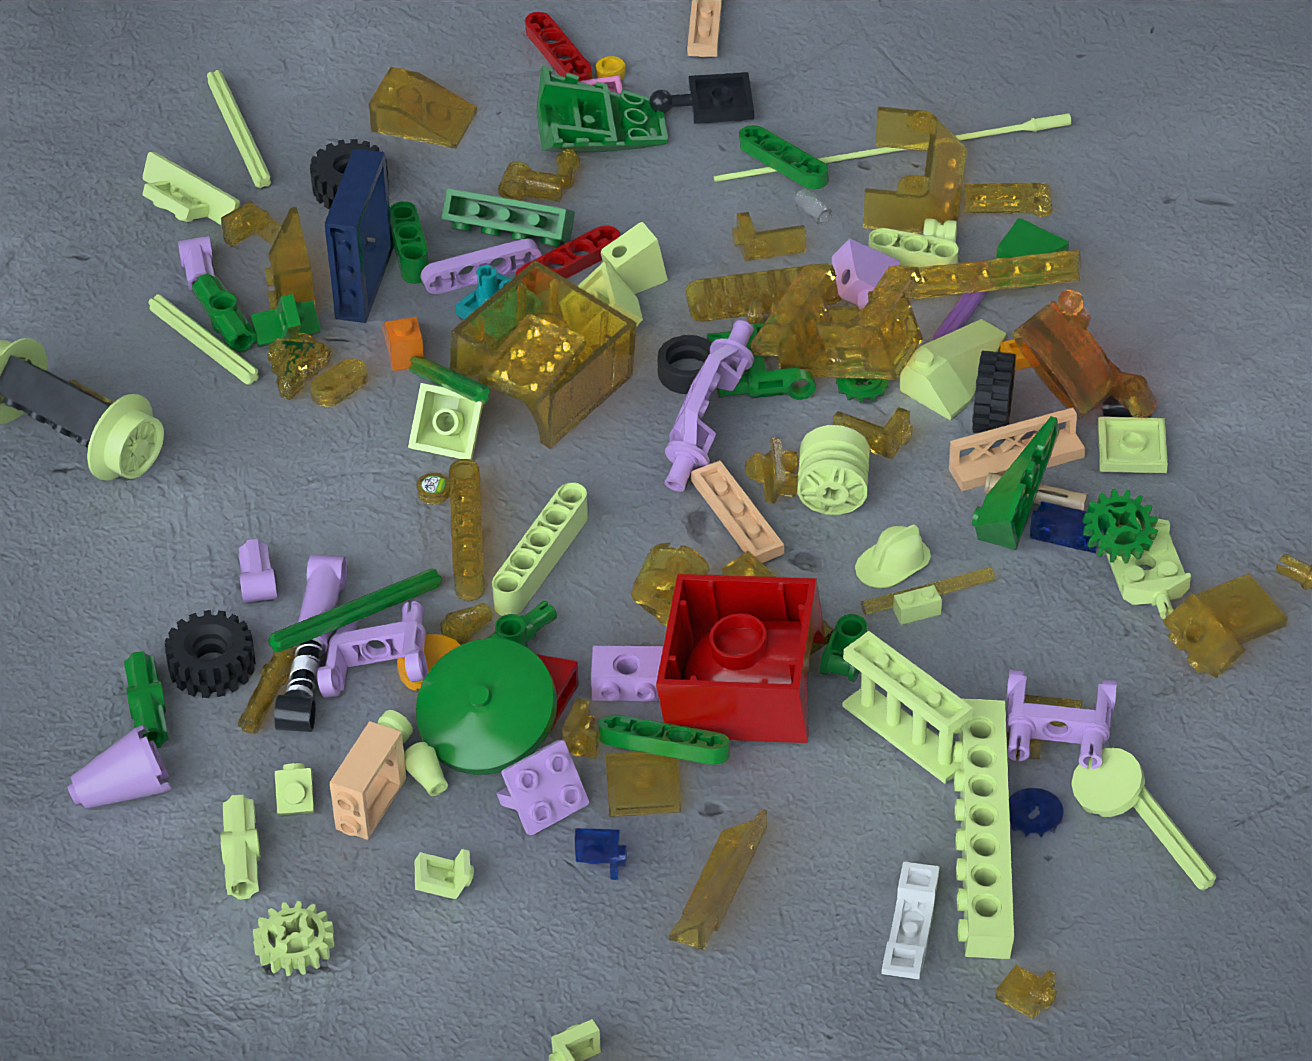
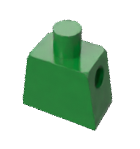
M1018 218L998 245L996 263L1000 269L996 272L997 281L1006 287L1017 281L1029 288H1035L1067 266L1069 241Z

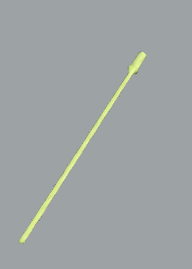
M1069 113L1036 119L1031 118V120L1019 125L818 158V160L824 163H831L1020 130L1036 133L1038 130L1071 125V117ZM771 167L717 175L713 176L714 182L778 171Z

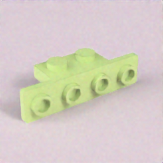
M156 152L148 153L143 172V180L148 183L144 186L143 196L152 200L156 207L167 209L174 213L175 217L181 221L192 222L193 219L208 217L227 229L234 227L240 204L238 199Z

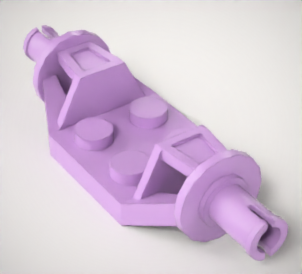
M735 321L728 339H716L712 342L710 346L711 354L708 355L693 380L669 434L670 443L665 448V454L673 465L664 483L673 491L683 492L691 471L709 465L710 459L707 454L716 433L700 419L710 402L708 398L715 388L733 391L743 371L753 365L754 356L746 346L754 328L746 321Z

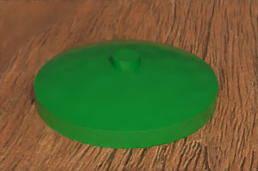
M500 638L470 641L445 654L426 675L416 702L417 726L423 741L435 749L438 760L448 767L473 775L499 773L503 769L535 753L545 741L556 715V688L549 671L541 659L522 644Z

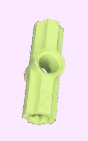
M232 795L230 799L223 802L224 832L220 834L227 895H232L238 900L250 899L254 893L259 892L257 861L261 860L258 829H256L255 825L256 811L253 799L246 798L244 795Z

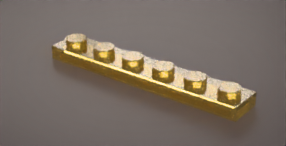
M1079 250L901 269L898 271L895 294L890 300L900 301L1080 281L1081 256Z

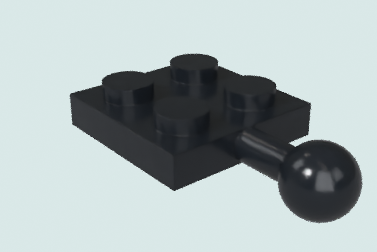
M748 72L689 76L690 94L671 95L668 91L660 89L654 91L649 99V105L654 112L661 111L666 113L672 107L692 106L694 124L754 120V105Z

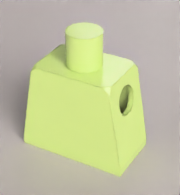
M643 222L635 225L601 251L603 262L606 261L613 267L634 294L668 281L658 239Z

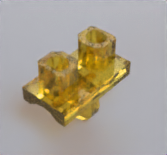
M772 437L770 440L771 450L765 455L760 452L754 453L752 457L747 459L744 468L749 478L756 480L758 483L763 482L765 502L775 504L779 495L794 498L797 493L798 475H793L797 467L798 457L797 452L782 448V439Z

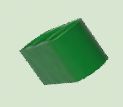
M399 201L390 206L393 245L403 280L407 283L418 284L422 282L420 277L422 270L429 265L427 245L416 206L411 202Z

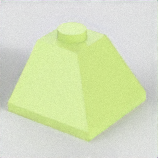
M606 261L562 300L571 341L576 346L621 340L643 320L638 298Z
M421 383L408 448L472 461L483 403L479 401L476 403L441 386Z

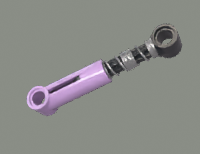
M310 555L307 567V586L298 622L337 607L340 590H344L347 579V560L345 556ZM331 632L294 646L296 651L289 676L290 682L287 685L286 693L278 695L275 703L274 723L276 730L313 731L316 718V701L312 691L315 689L316 685L314 683L317 680V671L321 664L318 657L326 653Z

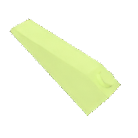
M980 319L921 345L901 362L900 391L951 421L969 406L975 397L978 366L982 350L999 352L1000 342L1006 340L1007 333Z

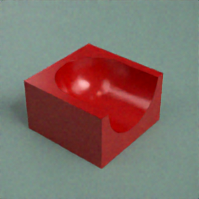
M677 574L656 681L664 723L725 734L729 740L808 743L807 686L812 643H823L825 635L817 578Z

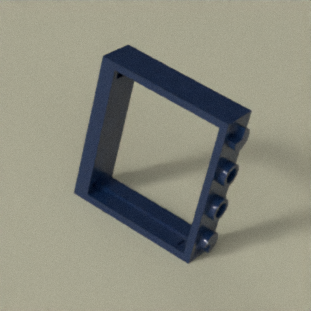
M353 149L324 224L335 320L366 323L394 245L385 152ZM367 237L375 238V242H369Z

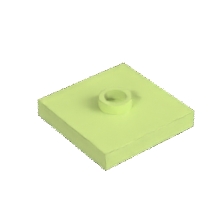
M1098 417L1100 472L1167 473L1165 418Z

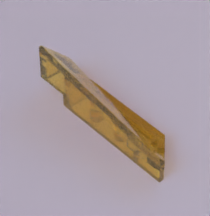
M761 810L751 821L721 832L683 910L682 917L669 934V940L704 950L713 930L718 932L767 829V810Z

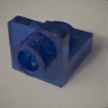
M576 828L574 839L576 862L589 864L610 863L611 880H618L619 867H626L627 845H620V830Z

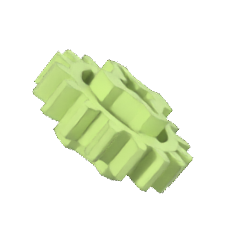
M297 901L294 908H289L287 903L284 902L281 906L282 910L279 912L272 908L268 909L269 919L259 917V928L253 929L255 955L260 956L262 966L271 964L273 973L278 972L281 968H285L286 976H291L293 969H299L300 973L304 975L306 974V967L309 965L316 969L320 968L319 958L327 960L330 958L329 949L335 947L333 923L328 921L325 911L317 914L315 904H311L307 909H303L301 901ZM314 930L317 932L318 937L314 935ZM270 940L274 942V947L270 944Z

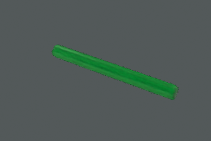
M414 356L410 359L412 365L409 367L411 373L476 403L479 401L485 404L489 401L487 395L491 390L488 386L424 357L418 358Z
M428 569L271 633L268 639L269 645L272 646L274 652H282L439 587L442 578L436 569Z

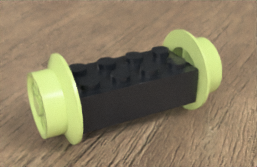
M22 338L13 343L8 340H0V424L9 423L26 412L27 416L52 426V429L65 436L76 439V442L88 447L87 461L89 469L100 480L108 481L120 476L127 479H135L143 475L153 465L162 448L164 428L162 423L153 417L152 407L145 397L139 394H128L119 398L111 405L47 371V355L40 342L32 338Z

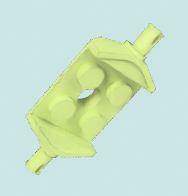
M1158 519L1156 526L1153 527L1158 530L1155 540H1152L1151 549L1149 551L1143 550L1141 559L1138 560L1131 554L1128 563H1124L1121 556H1117L1114 563L1110 562V554L1106 553L1123 599L1132 605L1150 603L1152 606L1157 605L1160 617L1166 619L1167 615L1168 619H1170L1175 614L1170 600L1181 598L1189 590L1191 575L1184 572L1169 534V520ZM1140 565H1148V566L1152 567L1153 569H1151V570H1143V569H1142L1141 567H1139V566H1140Z

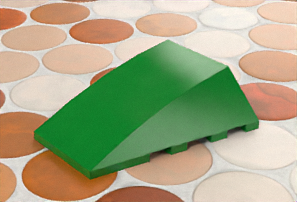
M542 65L536 110L542 151L568 153L611 152L667 144L668 135L664 112H654L649 105L650 97L627 90H622L621 94L610 91L607 84L596 82L595 86L578 81L579 76L567 73L566 77L553 74V68Z

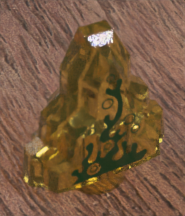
M296 333L290 339H275L274 343L269 344L267 358L268 361L272 362V372L277 375L276 385L281 398L291 400L303 390L306 381L317 376L320 369L328 366L333 355L332 350L327 348L324 343L317 342L311 336L304 333Z

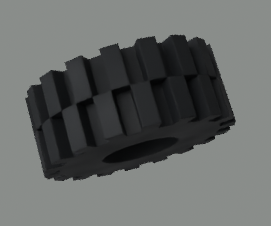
M351 139L350 143L338 140V145L336 146L329 143L326 145V150L320 148L316 152L317 157L313 156L310 164L313 195L316 196V201L319 204L324 202V207L330 209L353 149L380 151L378 146L373 145L370 148V142L368 141L358 144L357 139ZM385 157L386 172H387V183H388V190H389V179H388L387 159H386V157Z
M982 350L974 397L973 433H981L1009 425L1014 389L1015 354Z
M211 610L203 611L204 616L198 617L196 613L190 614V621L179 620L177 622L178 630L172 627L168 632L169 638L165 640V653L172 682H176L177 688L181 691L187 688L188 695L196 696L197 692H201L202 698H210V693L217 692V697L225 696L224 690L229 689L232 693L238 690V682L245 685L249 681L248 674L253 675L255 670L254 664H256L251 630H248V625L244 620L239 623L238 616L231 614L227 618L226 611L218 610L217 615H212ZM208 653L222 654L211 660L200 659L201 656Z

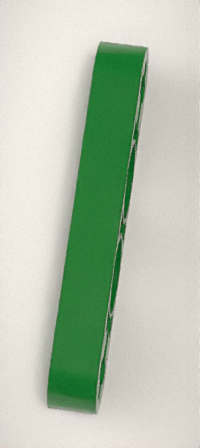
M751 125L739 131L740 149L805 188L820 189L828 184V166L824 162L763 127Z
M618 714L604 716L598 722L599 740L608 746L711 765L726 762L730 757L729 738L725 734Z

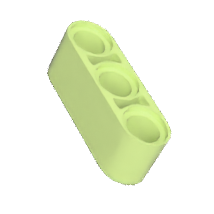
M878 228L869 234L870 248L900 260L898 274L939 282H948L957 276L959 247L951 240L888 228Z

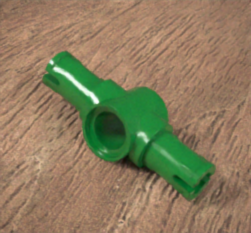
M542 601L527 614L503 615L495 623V632L487 638L507 639L528 648L527 642L536 637L538 630L557 618V612L551 604L548 605L547 601Z

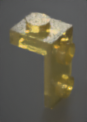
M252 201L221 217L223 238L229 246L232 247L257 233L283 256L286 257L291 254L289 242L291 235L284 225L278 224L270 217L266 210H261Z
M749 212L736 214V227H732V238L734 245L740 246L745 262L804 253L806 251V229L804 225L755 232Z
M900 407L897 408L884 427L837 411L833 416V425H842L856 430L865 437L870 446V452L889 459H893L903 444H908L913 433V426H910V411Z

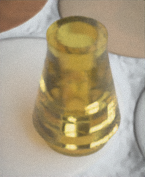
M480 603L473 607L448 613L441 622V632L443 635L455 639L459 644H465L486 623L492 620V612L485 603Z

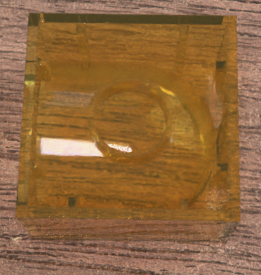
M535 260L451 330L450 369L471 379H474L480 373L487 374L510 387L522 399L533 415L538 427L540 443L551 449L633 376L637 323Z

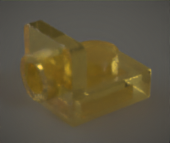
M576 698L562 728V734L569 753L578 757L596 759L599 754V734L597 731H593L595 717L591 716L589 700Z
M1015 965L996 988L995 999L1034 1020L1043 1008L1046 1010L1050 1008L1057 996V989H1055L1056 973L1048 970L1040 978Z

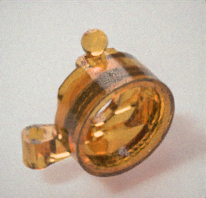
M1074 289L1063 291L1058 297V303L1051 301L1012 332L1018 348L1038 377L1066 409L1074 408L1078 419L1085 417L1110 396H1113L1132 416L1137 418L1147 417L1156 409L1157 400L1145 377L1122 372L1110 361L1099 343L1087 330L1091 314L1083 307L1084 298L1079 291Z

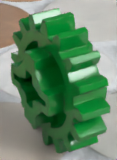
M1112 489L1110 498H1107L1103 493L1099 494L1097 503L1090 502L1087 509L1089 513H1085L1082 521L1086 524L1082 532L1083 536H1091L1087 546L1089 548L1098 546V557H1102L1105 553L1110 554V562L1114 563L1117 556H1121L1123 562L1128 563L1131 554L1136 559H1141L1143 550L1149 551L1151 549L1152 540H1155L1158 530L1153 528L1156 526L1158 518L1149 516L1153 508L1152 505L1143 507L1141 505L1143 496L1141 495L1136 497L1135 500L1131 499L1130 490H1126L1123 496H1119L1116 489Z

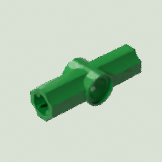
M209 273L199 276L198 280L192 285V290L210 317L212 329L222 335L232 350H237L239 353L249 350L256 341V334L239 310L236 296L233 293L227 292L217 276H212Z
M144 651L131 653V656L124 661L128 682L126 692L131 719H134L135 728L144 724L149 732L143 734V737H147L149 742L153 740L156 747L161 748L162 744L168 741L169 738L164 716L166 707L161 681L158 682L156 663L153 655H148Z

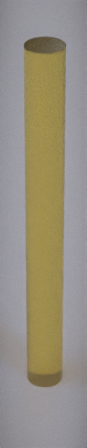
M991 567L861 601V607L865 615L892 608L894 595L934 585L939 595L993 581L994 572Z

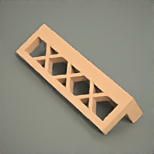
M1074 408L950 441L949 471L961 491L984 486L989 472L1003 476L1050 416L1056 417L1058 424L1066 422V427L1059 430V435L1047 468L1084 458L1085 447L1076 434L1077 413ZM1036 431L1030 438L1021 440L1027 432ZM1006 439L1000 446L990 448L997 440ZM975 448L969 455L960 457L961 450Z

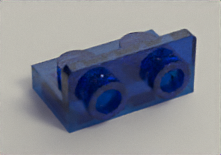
M1043 501L1040 502L1038 510L1033 511L1030 524L1031 539L1096 553L1098 546L1089 548L1087 545L1091 536H1083L1082 534L1086 526L1082 521L1085 513L1089 512Z

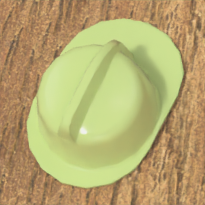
M914 524L909 527L892 526L885 529L880 534L877 544L866 550L858 558L855 570L859 580L869 587L888 588L901 583L928 565L931 558L930 549L922 542L919 528Z

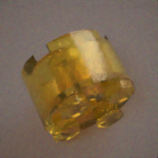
M661 543L652 547L647 553L634 581L631 597L644 610L655 616L659 623L667 626L677 574L709 575L710 568L707 561L692 548L681 545L678 549L669 547L670 543Z

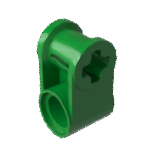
M847 614L838 619L829 643L825 646L822 654L820 674L827 675L830 672L846 676L852 682L857 680L860 671L845 661L843 655L844 649L867 632V623L862 616Z

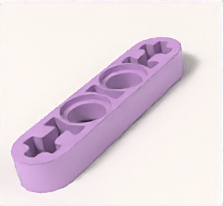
M521 239L431 263L422 270L420 277L429 293L441 294L478 284L477 269L482 265H490L494 259L503 258V261L498 266L492 267V269L495 268L497 273L508 276L516 274L518 268L542 256L535 241L532 239ZM474 266L468 274H459L464 267Z

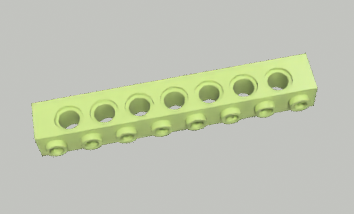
M962 698V700L973 707V718L953 732V734H959V741H954L953 762L960 764V770H955L954 791L960 792V799L955 801V821H961V828L956 829L955 848L962 851V858L957 859L956 880L963 881V889L958 888L957 911H964V919H959L958 942L965 943V957L1010 959L1014 941L1005 701Z

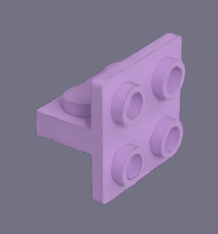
M557 740L503 769L502 776L507 787L496 793L501 806L517 810L528 835H534L589 804L587 794L566 743L563 740Z

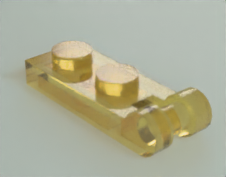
M1046 183L964 184L965 214L1035 213L1039 217H1047L1053 210L1052 201L1050 200L1051 189Z

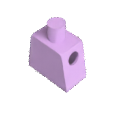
M850 238L832 256L838 294L842 299L856 304L859 315L863 317L875 315L894 296L900 260Z

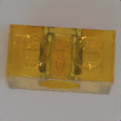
M1194 593L1163 620V623L1171 631L1167 637L1180 651L1184 648L1190 654L1186 660L1199 674L1206 671L1216 679L1247 651L1212 608Z

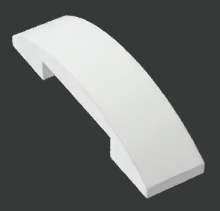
M903 862L889 942L887 941L882 965V974L920 979L930 935L940 866Z

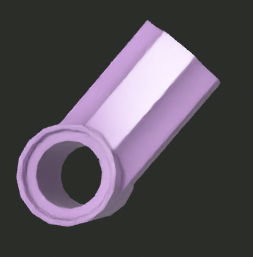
M205 236L178 241L182 269L185 268L189 290H192V285L198 280L199 276L207 273L215 276L212 267L214 263L210 238Z
M258 539L246 540L245 544L239 547V561L242 573H239L243 604L277 599L274 570L270 567L268 545L260 542Z

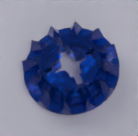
M1026 788L1015 792L1009 797V815L1013 831L1022 830L1026 837L1030 833H1037L1042 838L1047 831L1055 833L1057 825L1062 823L1063 805L1057 796L1047 790ZM1036 806H1039V815L1036 818L1030 819L1029 814L1035 810Z

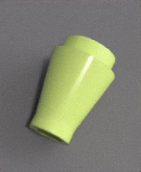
M419 742L410 746L404 752L406 770L426 789L430 796H437L447 789L448 783L444 778L435 749L428 746L426 742Z

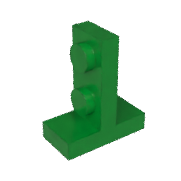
M293 294L281 296L276 309L250 315L258 347L321 332L313 300L303 303L300 301L295 302Z

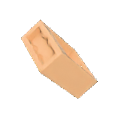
M369 721L330 781L335 828L342 831L346 835H355L366 840L372 835L407 779L402 731Z

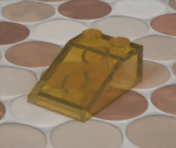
M395 67L389 68L368 103L371 132L455 149L477 113L475 105L421 73Z
M292 207L289 209L269 251L270 267L264 268L267 287L273 286V291H267L270 310L276 309L281 296L293 294L295 302L300 301L303 303L313 300L316 310L312 270L297 207Z

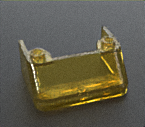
M878 106L876 147L928 151L924 176L908 175L901 178L898 182L897 191L865 188L863 228H888L923 234L926 218L936 219L938 222H941V225H944L947 220L957 221L958 227L966 166V147L931 112Z

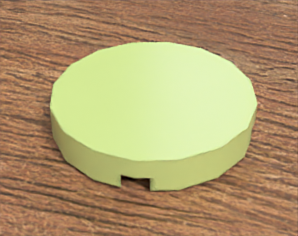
M1104 748L1101 766L1091 769L1093 758L1089 757L1088 769L1079 764L1074 771L1071 784L1076 800L1086 812L1100 814L1101 817H1113L1125 813L1137 803L1142 787L1144 789L1145 777L1141 765L1131 753L1120 748Z

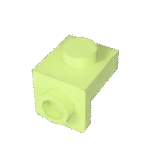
M302 763L283 765V770L275 771L278 816L314 813L313 772L311 768H305Z
M461 849L455 860L420 852L414 861L415 890L457 899L465 886L468 887L472 882L474 867L470 865L469 850Z
M591 1019L582 1024L572 1025L564 1032L552 1036V1054L549 1055V1061H583L601 1053L600 1030L594 1020Z

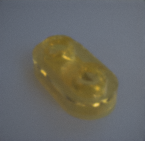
M355 358L345 359L315 378L310 385L313 402L320 406L330 407L338 404L363 387L368 381L366 364Z

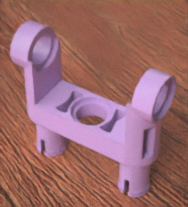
M412 601L411 611L409 612L410 604L409 602L405 603L402 607L401 622L357 630L359 623L355 621L336 629L335 635L330 638L328 643L326 664L323 667H319L317 671L318 685L324 698L339 696L340 692L344 691L348 667L405 657V667L409 680L411 682L423 681L428 674L427 661L424 654L426 630L422 625L425 612L423 605ZM379 640L386 646L376 649L369 646L368 642Z
M1010 669L1006 713V730L1009 733L1007 756L1015 761L1017 749H1020L1019 761L1026 760L1030 755V739L1081 744L1079 764L1088 769L1089 757H1092L1091 769L1099 768L1102 764L1103 744L1106 743L1110 736L1117 680L1103 679L1102 684L1098 685L1096 710L1025 703L1027 676H1024L1023 670ZM1060 721L1064 722L1066 726L1057 727L1051 725L1050 722Z

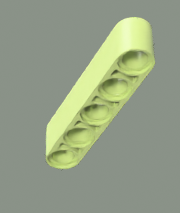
M566 483L556 491L492 580L494 610L499 615H518L523 611L587 522V491L581 484Z

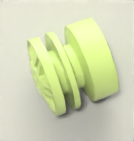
M842 425L822 426L815 428L805 435L800 444L797 494L803 504L813 511L826 515L849 513L863 504L867 498L870 446L864 436L856 430Z

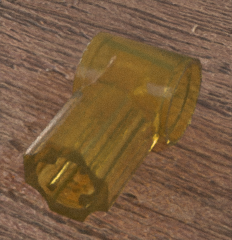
M513 161L508 164L498 191L503 198L521 201L525 196L559 202L562 197L564 176L532 171L526 163Z

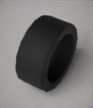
M681 335L663 343L658 351L657 358L658 377L662 385L670 391L687 394L700 369L692 371L674 368L671 364L681 359H696L705 362L708 355L711 354L710 346L712 342L697 335Z

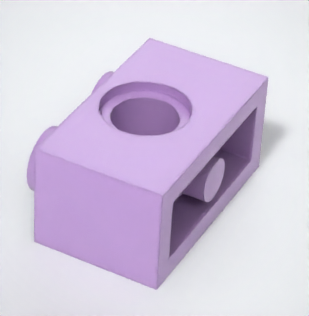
M593 646L591 668L592 701H659L656 681L663 646Z

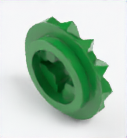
M870 362L848 364L837 374L836 384L839 394H845L847 400L857 398L860 403L863 399H869L874 402L876 396H884L885 390L888 387V375L880 366Z

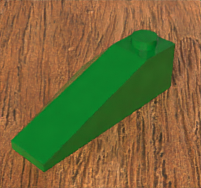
M1050 416L986 495L982 507L977 506L975 509L972 526L975 527L978 540L1017 550L1059 435L1056 417Z

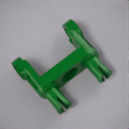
M782 313L777 315L771 322L751 324L754 331L746 347L754 356L752 367L745 370V375L741 376L733 391L717 388L719 398L748 394V397L752 398L788 394L793 399L803 400L812 396L816 390L813 374L810 371L799 370V367L766 371L761 350L764 347L788 345V342L797 339L802 331L799 318L793 313ZM785 325L795 326L790 332L779 331ZM732 331L707 333V339L710 342L716 339H728ZM799 380L808 381L803 387L792 386Z

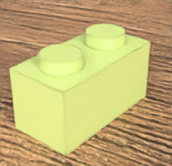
M934 585L894 595L893 611L901 625L941 615L942 599Z

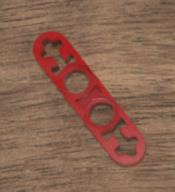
M533 12L526 16V35L560 76L566 77V74L570 73L579 76L578 81L592 79L591 65L550 15L544 12ZM549 40L558 41L556 43H546ZM564 56L571 57L570 59L566 60L558 59L559 57Z
M610 225L597 227L518 268L516 271V282L518 281L521 286L535 294L540 293L602 261V249L620 237V232L617 228ZM577 251L588 252V254L584 256H578L574 253ZM552 264L563 265L559 269H551L548 266Z

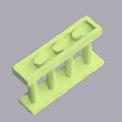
M870 631L866 632L844 649L843 659L861 672V688L844 700L842 706L946 784L954 778L955 770H960V764L953 762V732L973 718V707ZM875 683L887 691V697L875 689ZM901 702L913 710V717L901 709ZM927 722L939 730V736L927 728Z

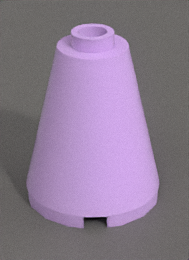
M144 724L134 728L71 776L72 784L67 785V788L75 805L82 803L84 808L87 809L166 793L173 789L171 783L163 782L164 779L169 777V774L154 741L149 742L147 737H143V734L149 732Z

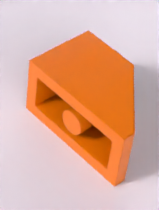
M417 316L386 321L382 324L393 372L409 369L412 365L410 359L414 356L418 358L424 357L422 335Z

